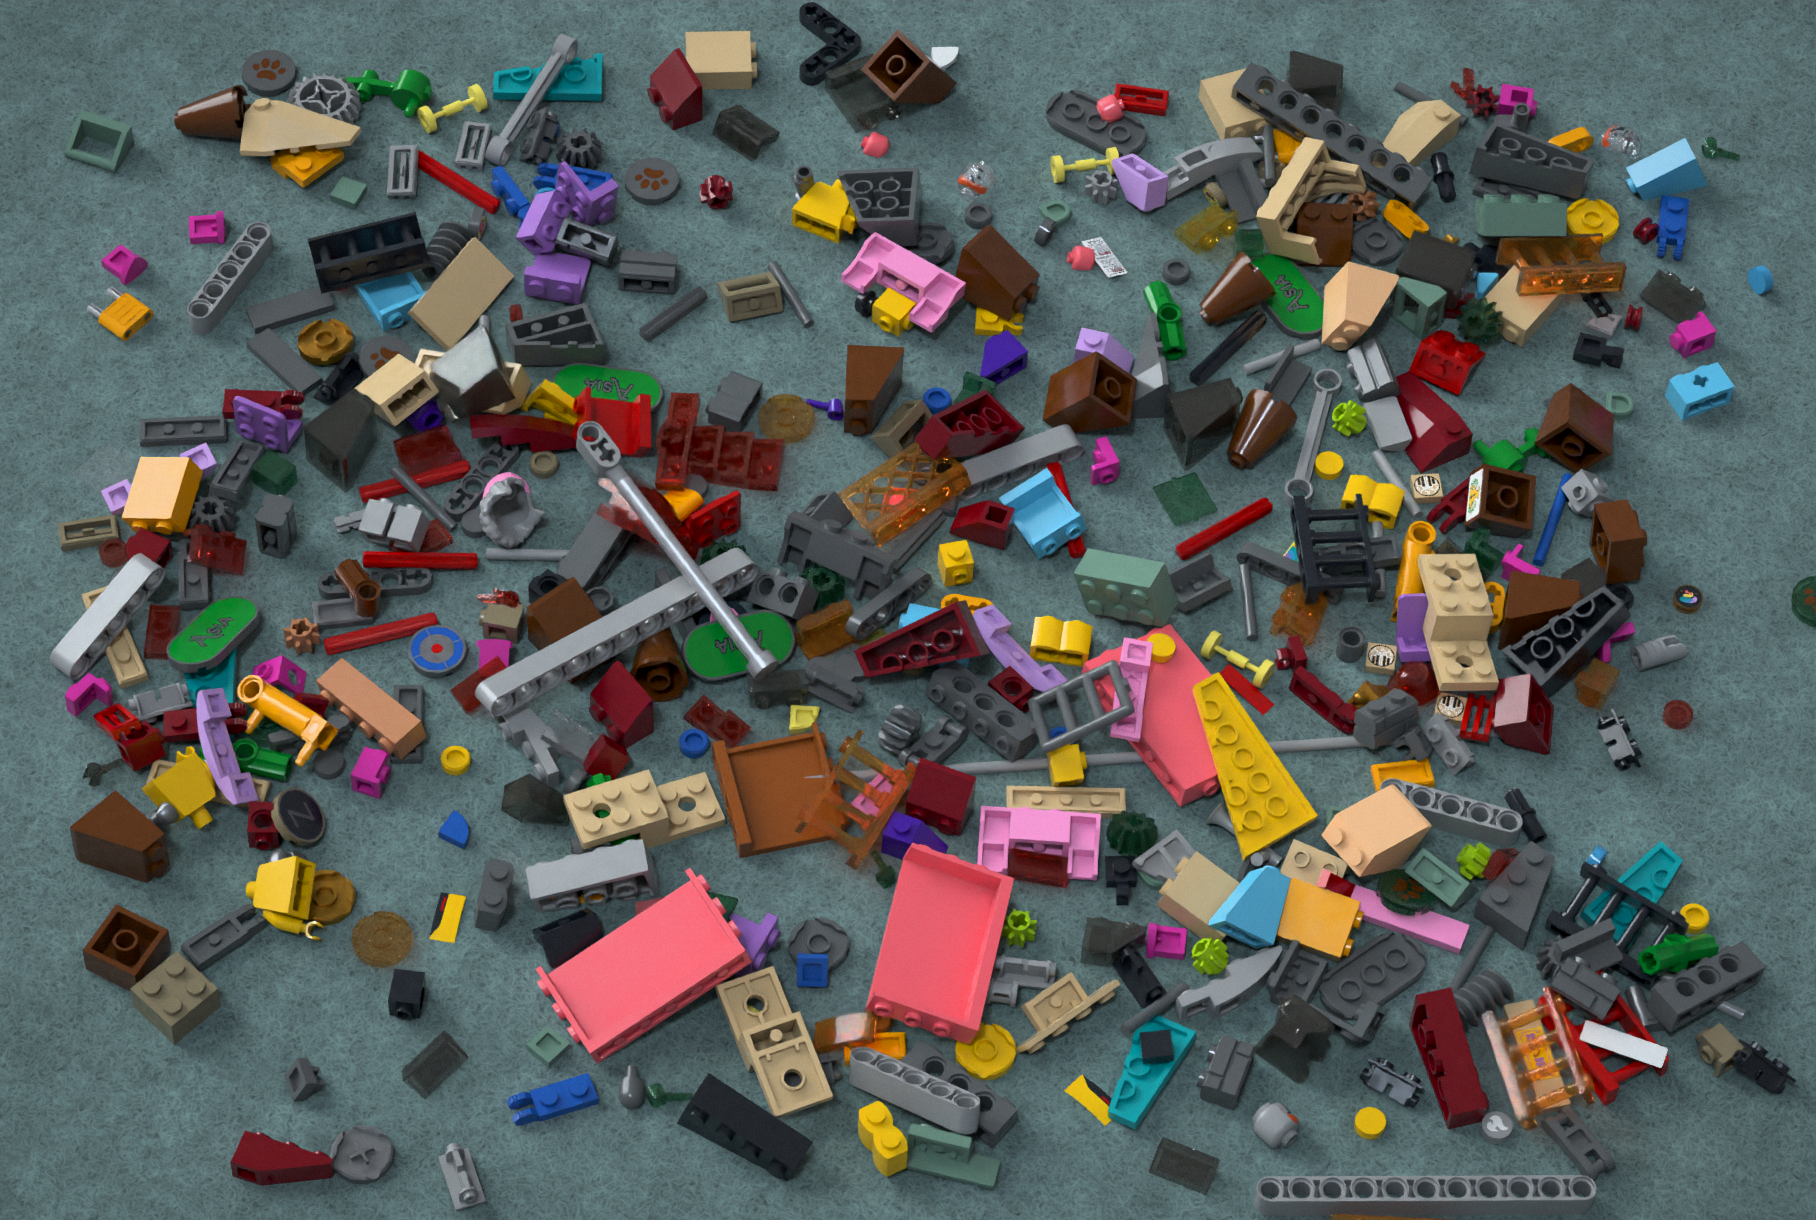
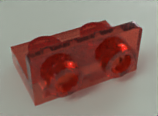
M446 424L394 440L393 442L398 464L410 477L462 460L460 449L452 441Z
M196 524L194 528L183 531V537L191 538L188 563L232 575H242L246 540L236 538V534L233 532H214L211 526Z

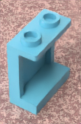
M411 272L353 286L382 331L397 328L404 322L413 319L408 312L425 293Z
M1048 468L999 497L1001 504L1015 508L1013 525L1038 559L1052 554L1058 547L1069 540L1076 539L1082 532L1087 530L1080 512L1075 511L1058 488Z

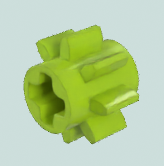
M1349 400L1348 404L1340 403L1332 413V420L1335 421L1332 427L1346 437H1349L1351 433H1360L1367 422L1366 417L1363 415L1366 409L1352 400Z
M1481 842L1476 847L1468 843L1456 858V862L1461 864L1458 867L1459 873L1469 880L1474 875L1482 879L1494 863L1489 858L1492 854L1490 853L1491 850Z
M1013 909L1009 917L1005 915L1001 937L1006 936L1008 946L1014 944L1023 948L1027 940H1035L1034 931L1037 928V920H1030L1029 911L1023 912Z
M1211 937L1199 940L1192 949L1191 958L1195 961L1192 966L1201 974L1205 972L1208 975L1220 973L1228 964L1229 955L1225 952L1228 947L1219 938L1215 941Z

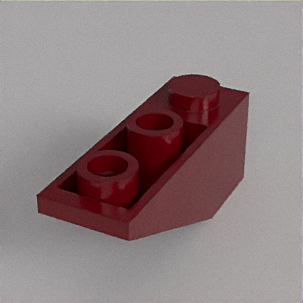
M246 1130L230 1161L233 1177L261 1186L333 1178L335 1173L333 1158H330L321 1151L311 1152L300 1148L293 1142L286 1141L283 1143L271 1139V1137L262 1132L252 1133Z

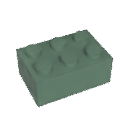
M1484 194L1483 199H1476L1475 232L1483 236H1566L1567 203L1560 201L1559 196L1538 194V199H1532V196H1527L1526 194H1511V199H1505L1504 196L1499 194Z
M1088 548L1073 573L1087 612L1094 615H1104L1120 620L1164 627L1178 603L1164 562Z

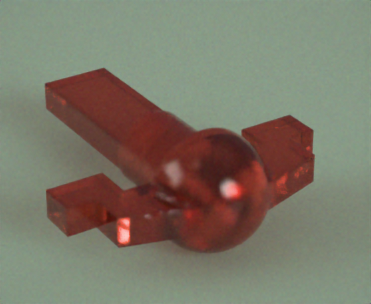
M1464 67L1463 88L1459 87V83L1453 81L1450 84V88H1453L1454 93L1460 95L1466 101H1471L1467 97L1468 92L1473 91L1476 93V89L1474 88L1473 69Z
M493 589V594H477L476 597L481 602L496 603L498 605L504 604L516 609L518 604L522 605L518 594L511 590L506 592Z

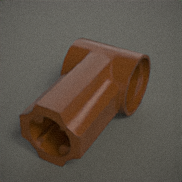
M349 558L342 561L334 570V575L353 600L356 613L362 617L375 616L380 610V585L368 577L356 559L352 560Z

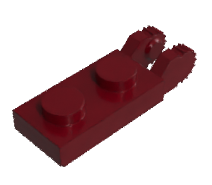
M225 389L222 409L224 419H235L233 400L236 396H241L280 412L287 420H298L303 415L302 408L298 406L304 403L305 395L302 392L286 390L282 393V391Z
M1469 477L1443 497L1441 502L1426 517V520L1432 524L1441 518L1445 512H1448L1450 516L1443 521L1439 528V531L1444 535L1455 528L1458 522L1461 523L1466 519Z
M1302 666L1297 668L1293 673L1289 691L1339 731L1348 736L1354 733V725H1356L1354 722L1355 711L1358 709L1351 703H1344L1337 693L1328 689L1314 674L1309 673Z
M240 702L228 703L232 715L227 720H224L228 734L246 731L247 722L240 719V717L247 714L246 704L244 705ZM197 708L164 712L163 737L165 742L200 739L197 725Z

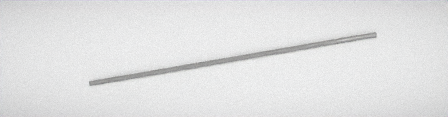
M1492 726L1489 738H1500L1501 736L1494 731ZM1479 727L1478 733L1483 734L1485 727ZM1467 728V731L1472 732V728ZM1405 733L1381 746L1395 745L1401 737H1404ZM1459 735L1456 737L1458 740H1462V739H1463V740H1471V739L1460 738ZM1354 736L1267 742L1274 753L1367 747L1355 740ZM1136 751L1085 755L1087 766L1144 763ZM1047 758L1018 759L1013 763L1009 760L943 765L969 775L1049 769ZM913 767L892 768L901 779L914 778L915 772ZM882 769L835 772L832 778L834 783L838 782L839 784L871 782ZM823 775L809 776L804 778H823Z

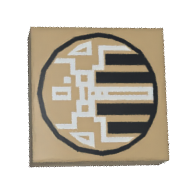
M1439 473L1411 475L1412 496L1417 504L1441 502L1443 492Z
M1368 642L1364 672L1393 676L1397 646Z
M1439 692L1434 715L1439 712L1444 717L1448 716L1452 725L1461 727L1467 698Z

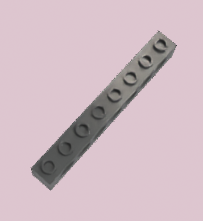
M1251 62L1234 84L1231 94L1233 99L1301 143L1305 137L1323 140L1331 160L1360 165L1365 183L1388 199L1400 201L1414 211L1430 189L1433 178L1429 176L1426 170L1421 167H1414L1401 154L1397 152L1392 153L1378 139L1369 138L1364 135L1356 125L1352 123L1347 124L1333 110L1324 109L1319 106L1311 96L1307 94L1302 95L1288 81L1277 79L1271 75V72L1262 65L1257 66ZM1268 89L1271 94L1263 95L1259 90ZM1289 103L1294 108L1285 109L1282 107V104ZM1313 118L1316 123L1308 124L1304 119ZM1334 132L1339 138L1332 139L1327 136V133ZM1358 147L1362 152L1353 153L1349 148ZM1372 162H1381L1384 167L1377 168ZM1402 176L1406 178L1407 182H1398L1394 177Z

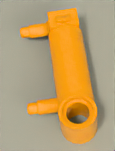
M1425 521L1413 522L1402 543L1403 551L1390 621L1397 622L1398 598L1400 595L1424 593V585L1417 564L1419 554H1445L1432 550L1436 531L1430 523Z
M249 675L238 686V697L254 709L247 720L245 732L251 734L263 717L266 716L303 739L306 743L295 760V763L300 767H303L306 761L310 759L316 748L325 751L339 731L324 720L321 715L272 686L259 676Z

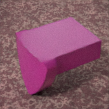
M216 211V215L189 216L190 244L214 242L224 244L226 239L224 212Z
M121 244L101 260L102 267L119 278L120 282L124 285L137 278L148 266L144 258L134 254Z
M1633 622L1624 623L1596 651L1601 663L1611 661L1610 643L1627 640L1635 633Z
M483 639L477 641V647H480L479 677H491L509 667L510 648H513V642L504 639Z
M1149 922L1146 939V957L1153 959L1154 956L1184 960L1187 929L1157 925V923Z

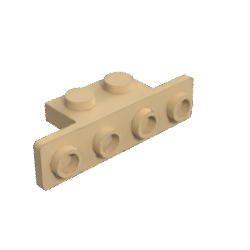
M1070 972L1030 999L1021 1008L1037 1033L1018 1045L1016 1051L1021 1053L1028 1050L1031 1054L1045 1045L1043 1039L1049 1034H1052L1053 1037L1059 1035L1069 1028L1066 1022L1074 1017L1076 1020L1083 1018L1092 1011L1090 1006L1098 1001L1102 1004L1115 995L1113 989L1120 985L1118 979L1106 983L1087 996L1073 973Z

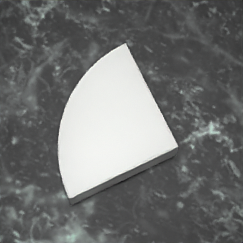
M932 47V60L946 71V68L957 61L958 47Z

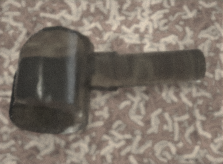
M122 758L103 765L89 763L85 769L83 779L90 777L89 785L93 787L98 786L103 774L124 765Z

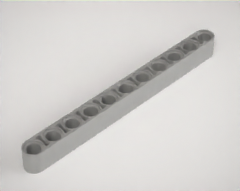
M740 548L730 549L698 566L722 598L753 582L759 573L758 565ZM681 575L485 679L477 686L475 696L493 716L500 717L707 606L685 577Z
M1583 1175L1269 1176L1262 1178L1257 1183L1253 1204L1259 1213L1267 1216L1584 1214L1592 1207L1597 1187L1591 1178ZM1424 1193L1429 1195L1431 1198H1423L1419 1194ZM1451 1193L1459 1194L1461 1198H1455L1451 1196ZM1482 1193H1488L1492 1195V1198H1487ZM1512 1193H1519L1523 1195V1197H1516ZM1544 1193H1551L1555 1197H1547ZM1575 1193H1582L1586 1197H1579ZM1263 1194H1271L1275 1198L1269 1199L1264 1197ZM1294 1194H1302L1306 1198H1297ZM1325 1194H1333L1337 1198H1329ZM1357 1194H1365L1368 1198H1360ZM1388 1194H1396L1400 1198H1392Z

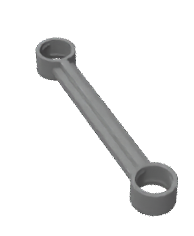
M563 33L557 37L552 48L551 57L500 136L496 135L490 141L485 155L487 161L502 167L507 163L512 154L513 144L531 115L542 101L565 64L569 65L575 58L579 46L577 39Z
M1321 369L1314 376L1312 390L1315 394V399L1294 478L1287 481L1284 489L1283 499L1290 508L1293 496L1289 493L1290 490L1301 489L1307 493L1305 497L1306 507L1310 505L1312 500L1313 486L1310 481L1331 401L1339 395L1342 383L1340 374L1333 369ZM1328 380L1333 382L1336 387L1330 389L1323 388L1318 382Z

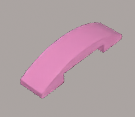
M1124 637L1119 666L1123 678H1127L1131 687L1129 695L1134 706V713L1111 724L1110 737L1136 742L1140 740L1146 683L1153 647L1152 642ZM1116 691L1114 693L1112 710L1121 707Z

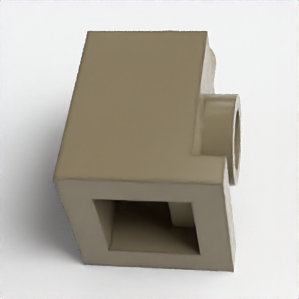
M488 603L487 609H482L479 617V626L483 627V638L504 639L513 642V644H518L525 622L524 605L518 604L516 609L504 604L495 605Z
M1718 1023L1711 1029L1709 1027L1704 1028L1695 1038L1699 1043L1697 1050L1705 1063L1711 1064L1715 1068L1713 1075L1716 1078H1719L1735 1067V1061L1732 1057L1737 1050L1742 1051L1744 1048L1721 1023Z

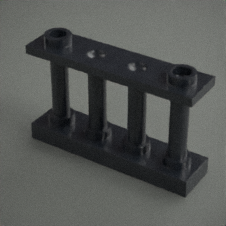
M416 212L308 239L321 294L430 267Z
M1355 494L1353 508L1311 510V507H1306L1305 496H1293L1290 517L1305 605L1317 604L1318 592H1323V589L1366 588L1368 602H1374L1376 590L1381 588L1380 573H1375L1366 523L1369 520L1368 505H1363L1362 495ZM1354 520L1356 531L1315 532L1314 529L1310 530L1309 524L1312 521ZM1358 542L1359 553L1319 555L1318 552H1314L1313 547H1315V544ZM1362 565L1363 576L1323 578L1322 575L1317 574V570L1321 566Z
M1584 861L1581 866L1580 876L1586 880L1565 912H1560L1559 914L1554 910L1551 911L1546 919L1545 929L1557 936L1560 935L1562 939L1584 930V928L1576 924L1575 917L1597 885L1612 895L1592 926L1609 918L1611 919L1622 901L1638 910L1616 943L1623 955V960L1610 968L1645 989L1650 990L1656 981L1657 974L1650 975L1644 973L1638 961L1627 955L1628 947L1648 916L1664 925L1651 946L1663 943L1664 936L1667 934H1674L1675 932L1685 936L1689 923L1686 922L1685 917L1674 910H1670V912L1608 876L1607 871L1603 867L1594 863L1590 865Z

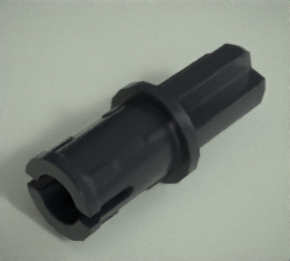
M1444 152L1434 153L1430 158L1434 171L1433 181L1437 184L1440 198L1444 202H1449L1456 198L1453 184L1454 173L1449 168L1447 154Z
M1519 788L1508 790L1504 798L1511 810L1521 815L1522 829L1529 842L1532 841L1536 844L1543 841L1547 834L1535 816V809L1530 808Z

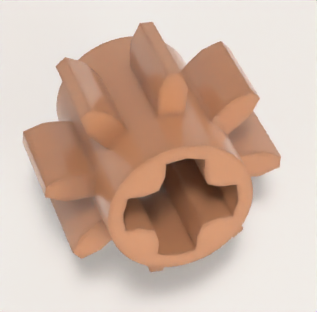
M1366 188L1364 193H1348L1349 198L1344 204H1353V218H1357L1361 222L1367 220V216L1376 217L1375 212L1380 206L1375 199L1376 192H1368Z
M307 617L304 619H292L290 628L283 629L284 638H286V648L293 647L298 655L301 652L307 651L311 653L313 645L320 644L318 624L314 623L311 625Z

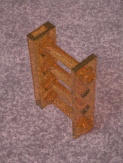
M1602 233L1500 238L1496 257L1497 265L1514 264L1519 270L1516 292L1519 296L1622 291L1627 269L1623 261L1605 262L1601 257L1600 251L1604 237ZM1590 260L1592 263L1580 264L1579 261ZM1565 261L1566 265H1554L1553 262ZM1527 263H1540L1541 266H1529Z
M860 729L853 738L847 735L838 751L843 754L812 804L809 806L805 803L796 817L800 823L795 829V832L800 834L809 823L848 848L847 852L851 855L845 864L854 870L857 869L866 857L914 778L917 766L909 762L903 770L899 768L895 770L858 746L857 743L864 733ZM852 755L889 779L888 783L893 785L889 793L886 791L880 792L843 768L849 756ZM836 777L874 801L875 806L879 808L875 816L871 813L869 815L865 814L831 792L829 788ZM821 801H825L862 825L861 829L865 831L862 837L856 836L853 838L817 815L815 811Z
M1548 986L1542 988L1547 1000L1545 1004L1507 1020L1504 1018L1499 1019L1492 1010L1481 1015L1517 1121L1526 1131L1538 1127L1535 1115L1539 1114V1110L1580 1093L1589 1105L1595 1103L1591 1093L1595 1090L1594 1083L1588 1073L1585 1074L1563 1015V1012L1567 1011L1566 1005L1561 995H1555ZM1552 1014L1557 1029L1517 1046L1509 1044L1507 1036L1511 1035V1031ZM1561 1040L1565 1056L1525 1073L1522 1070H1518L1516 1063L1520 1061V1057ZM1568 1067L1571 1068L1575 1082L1538 1098H1528L1525 1089L1529 1088V1084Z

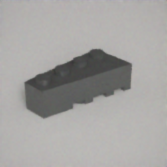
M1493 122L1476 148L1469 174L1579 199L1587 187L1595 160L1500 123Z

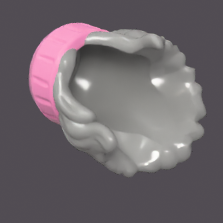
M511 472L501 473L493 477L487 483L483 493V500L479 504L481 509L479 518L481 519L480 523L482 524L483 532L487 537H490L494 544L503 545L508 549L517 547L519 543H524V539L529 537L534 529V525L540 522L541 518L545 515L543 510L534 508L527 482Z

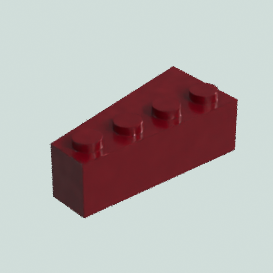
M985 389L933 415L915 437L914 441L920 445L921 450L926 455L931 456L933 459L979 455L1014 443L1025 427Z
M966 600L948 605L854 650L865 677L990 654Z
M1449 987L1416 995L1409 1027L1447 1129L1482 1122L1486 1110L1489 1109V1101L1486 1093L1482 1091L1478 1071L1472 1059L1452 988Z

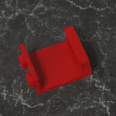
M585 387L575 397L573 403V411L577 413V422L573 430L575 440H577L579 426L584 422L594 421L602 426L620 450L621 456L643 458L650 450L651 395L639 394L633 402L591 397V387ZM586 436L583 438L585 441L588 442L596 441V439L592 436Z

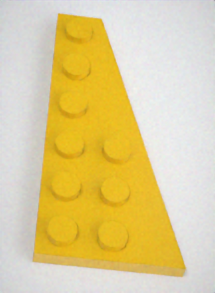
M1217 672L1195 684L1192 691L1244 861L1254 853L1264 850L1315 821L1318 815L1220 673Z

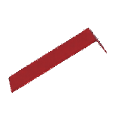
M1228 664L1220 672L1222 678L1262 715L1275 705L1231 664Z
M1322 869L1316 886L1351 898L1356 884L1331 873L1332 871Z

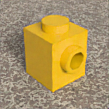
M888 287L872 304V322L879 325L883 331L891 332L899 337L905 330H910L915 323L909 320V315L916 307V303Z
M967 540L940 544L937 564L944 587L972 582L974 561Z
M1068 744L1053 752L1046 753L1052 787L1082 784L1084 780L1083 770L1087 769L1085 752H1080L1079 744Z

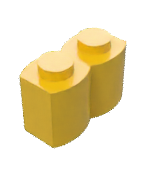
M1350 475L1339 509L1353 508L1355 494H1361L1363 505H1368V523L1372 524L1375 521H1380L1383 523V528L1393 529L1405 491L1391 483H1377L1365 475Z
M1053 616L1035 617L1029 656L1037 661L1059 662L1065 665L1083 667L1084 663L1088 661L1093 626L1080 620L1063 622Z
M880 1101L859 1109L858 1135L863 1145L872 1152L873 1161L877 1169L886 1177L907 1167V1141L903 1133L893 1126V1118L889 1109Z

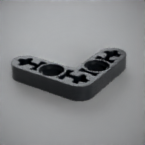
M809 2L800 7L799 21L802 26L826 43L824 47L802 62L799 68L801 82L814 86L824 81L860 53L861 37L817 3ZM826 27H834L837 31L834 33H826L823 29ZM831 55L836 57L837 60L827 62L823 58Z

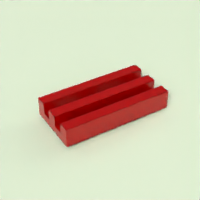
M1116 83L1114 96L1117 100H1122L1125 107L1123 111L1166 116L1169 91ZM1120 94L1134 95V96H1136V97L1126 96V95H1120ZM1146 97H1148V98H1155V99H1162V101H1160V100H1153V99H1146Z
M1469 693L1459 737L1489 742L1492 717L1495 715L1496 709L1494 697L1492 696L1490 701L1486 700V695L1480 694L1478 699L1474 698L1475 693ZM1476 706L1477 711L1472 732H1468L1467 728L1472 707ZM1488 708L1489 712L1484 733L1480 734L1478 731L1483 709Z
M116 703L93 716L97 726L115 741L121 739L119 736L121 732L126 736L131 734L129 729L131 727L135 730L142 728L139 719L120 703ZM117 711V714L120 717H122L125 720V722L120 721L118 717L112 713Z

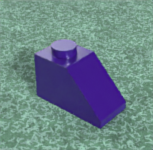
M1008 330L999 335H993L985 342L980 373V392L985 389L987 391L1027 368L1028 351Z
M893 811L882 834L881 853L903 860L910 845L915 843L926 845L932 850L946 854L948 846L922 820Z

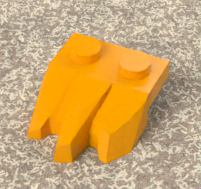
M315 145L300 149V152L291 153L290 148L281 149L280 152L275 153L270 159L272 168L284 179L290 177L302 188H305L344 159V152L339 147L318 150L315 148Z

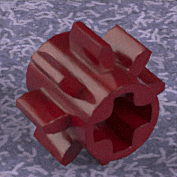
M1479 84L1476 93L1473 91L1468 92L1467 97L1471 101L1467 102L1466 108L1472 109L1474 112L1473 118L1477 115H1483V118L1486 120L1490 111L1492 113L1497 112L1498 107L1493 103H1497L1500 96H1494L1492 86L1487 89L1482 88L1481 84ZM1482 99H1485L1487 102H1485L1483 105L1478 103L1482 101Z
M720 175L709 176L706 178L705 184H700L701 203L708 202V206L712 209H722L727 206L728 201L733 200L732 182H725V179Z

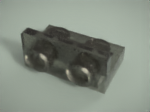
M736 105L719 113L712 134L750 161H754L757 159L761 147L776 142L780 132L742 106Z
M1660 269L1639 295L1642 300L1679 324L1686 320L1691 321L1699 309L1704 310L1706 307L1703 298L1704 294L1694 286L1687 288L1681 284L1682 280L1676 274L1670 271L1666 274Z
M805 669L772 671L759 680H755L750 673H747L749 708L769 709L772 706L787 705L791 707V705L800 706L808 704V684H802L806 676Z

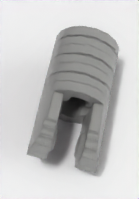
M1670 635L1632 646L1630 648V658L1636 670L1642 671L1683 658L1689 651L1684 644L1679 643L1675 635Z

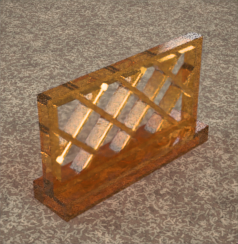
M914 442L839 492L838 496L870 535L871 540L876 542L875 545L878 548L972 485L967 470L961 462H957L954 457L933 459L928 455H920V445ZM903 461H912L910 471H897V467ZM918 462H932L930 472H916ZM937 463H946L952 466L944 473H935ZM879 477H889L887 487L873 486L874 481ZM908 478L906 488H894V479ZM914 479L928 480L927 484L920 489H912ZM857 492L865 493L863 503L851 502L848 498ZM871 493L885 494L883 504L869 503ZM890 495H904L903 500L896 505L888 504ZM867 510L881 511L880 515L868 523L865 519Z

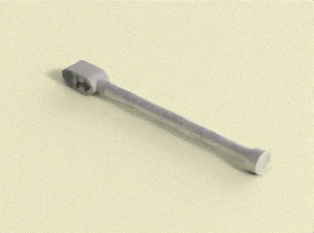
M587 421L582 423L577 432L576 448L583 459L598 477L610 479L749 661L746 668L753 678L759 680L772 672L778 665V660L770 650L763 651L629 477L620 465L621 453L612 439L597 422ZM586 436H592L596 439V441L588 442L585 441L583 438Z

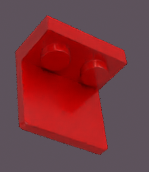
M1445 330L1435 331L1420 342L1409 372L1459 395L1463 391L1471 369L1485 358L1486 353L1480 351V347L1474 343H1464L1455 339V335Z
M735 490L724 497L714 500L694 511L680 525L675 524L674 530L692 552L701 547H709L716 539L725 534L730 535L740 527L741 494L738 490Z

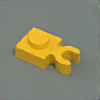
M977 307L975 335H999L1003 330H1008L1013 335H1022L1023 326H1017L1014 323H1023L1024 314L1016 313L1008 321L986 309Z

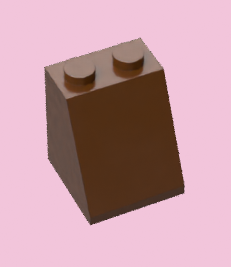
M898 29L861 69L896 103H940L957 84L936 62Z
M986 225L962 248L955 277L966 283L963 299L1009 321L1016 313H1021L1029 301L1035 300L1040 289L1037 285L1040 274L994 227Z
M847 345L844 433L855 435L873 433L902 386L904 347Z
M1095 351L1051 375L1042 421L1053 428L1064 424L1070 425L1074 433L1127 426L1130 424L1137 378Z
M1570 383L1554 393L1534 444L1576 474L1581 469L1586 470L1611 455L1613 449L1614 414Z
M1511 570L1504 599L1498 650H1502L1508 645L1513 646L1524 639V635L1532 630L1535 632L1548 624V620L1556 615L1561 616L1572 609V605L1584 599V594L1579 593L1581 582Z
M571 577L527 606L528 640L539 651L602 618L574 577ZM616 655L568 681L572 685L579 679L584 680L588 678L594 669L602 664H609Z
M116 790L70 826L75 857L81 863L148 883L154 877L162 876L170 865L165 833Z

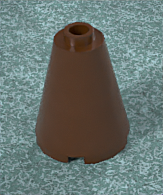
M235 85L180 107L178 113L174 115L177 130H181L184 135L241 139L245 112L251 106V104H246L243 98L248 96L246 89L242 85Z
M1242 251L1236 255L1199 304L1202 310L1198 313L1208 325L1213 322L1217 326L1277 294L1260 269L1250 264L1252 260Z
M1252 389L1245 399L1226 452L1229 457V463L1238 469H1243V467L1250 468L1295 426L1297 421V415L1294 410L1282 399L1279 403L1272 400L1273 394L1268 391Z
M670 627L639 642L630 674L653 699V702H668L678 698L682 694L683 688L688 685V672Z

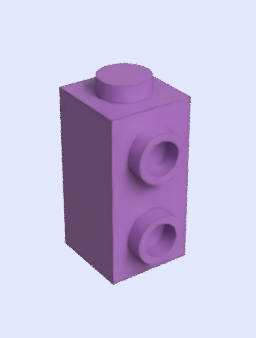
M556 191L536 194L515 239L533 255L552 252L565 217L568 218L572 206Z

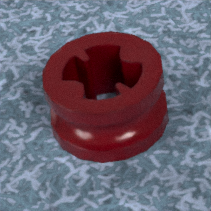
M1649 217L1643 219L1633 231V237L1636 239L1641 238L1640 242L1643 245L1652 241L1660 230V226L1656 223L1652 224L1653 221Z
M1629 304L1624 329L1633 327L1634 331H1638L1643 307L1635 309L1633 305Z

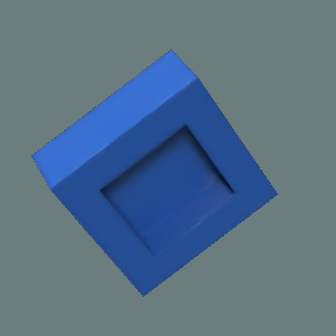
M797 953V986L827 987L828 954Z

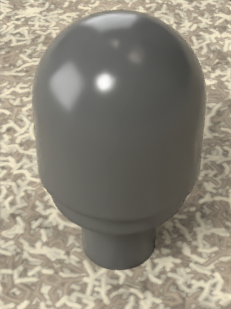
M636 1066L626 1067L625 1078L621 1079L619 1084L620 1102L628 1109L638 1108L644 1100V1084L642 1079L638 1077V1067Z

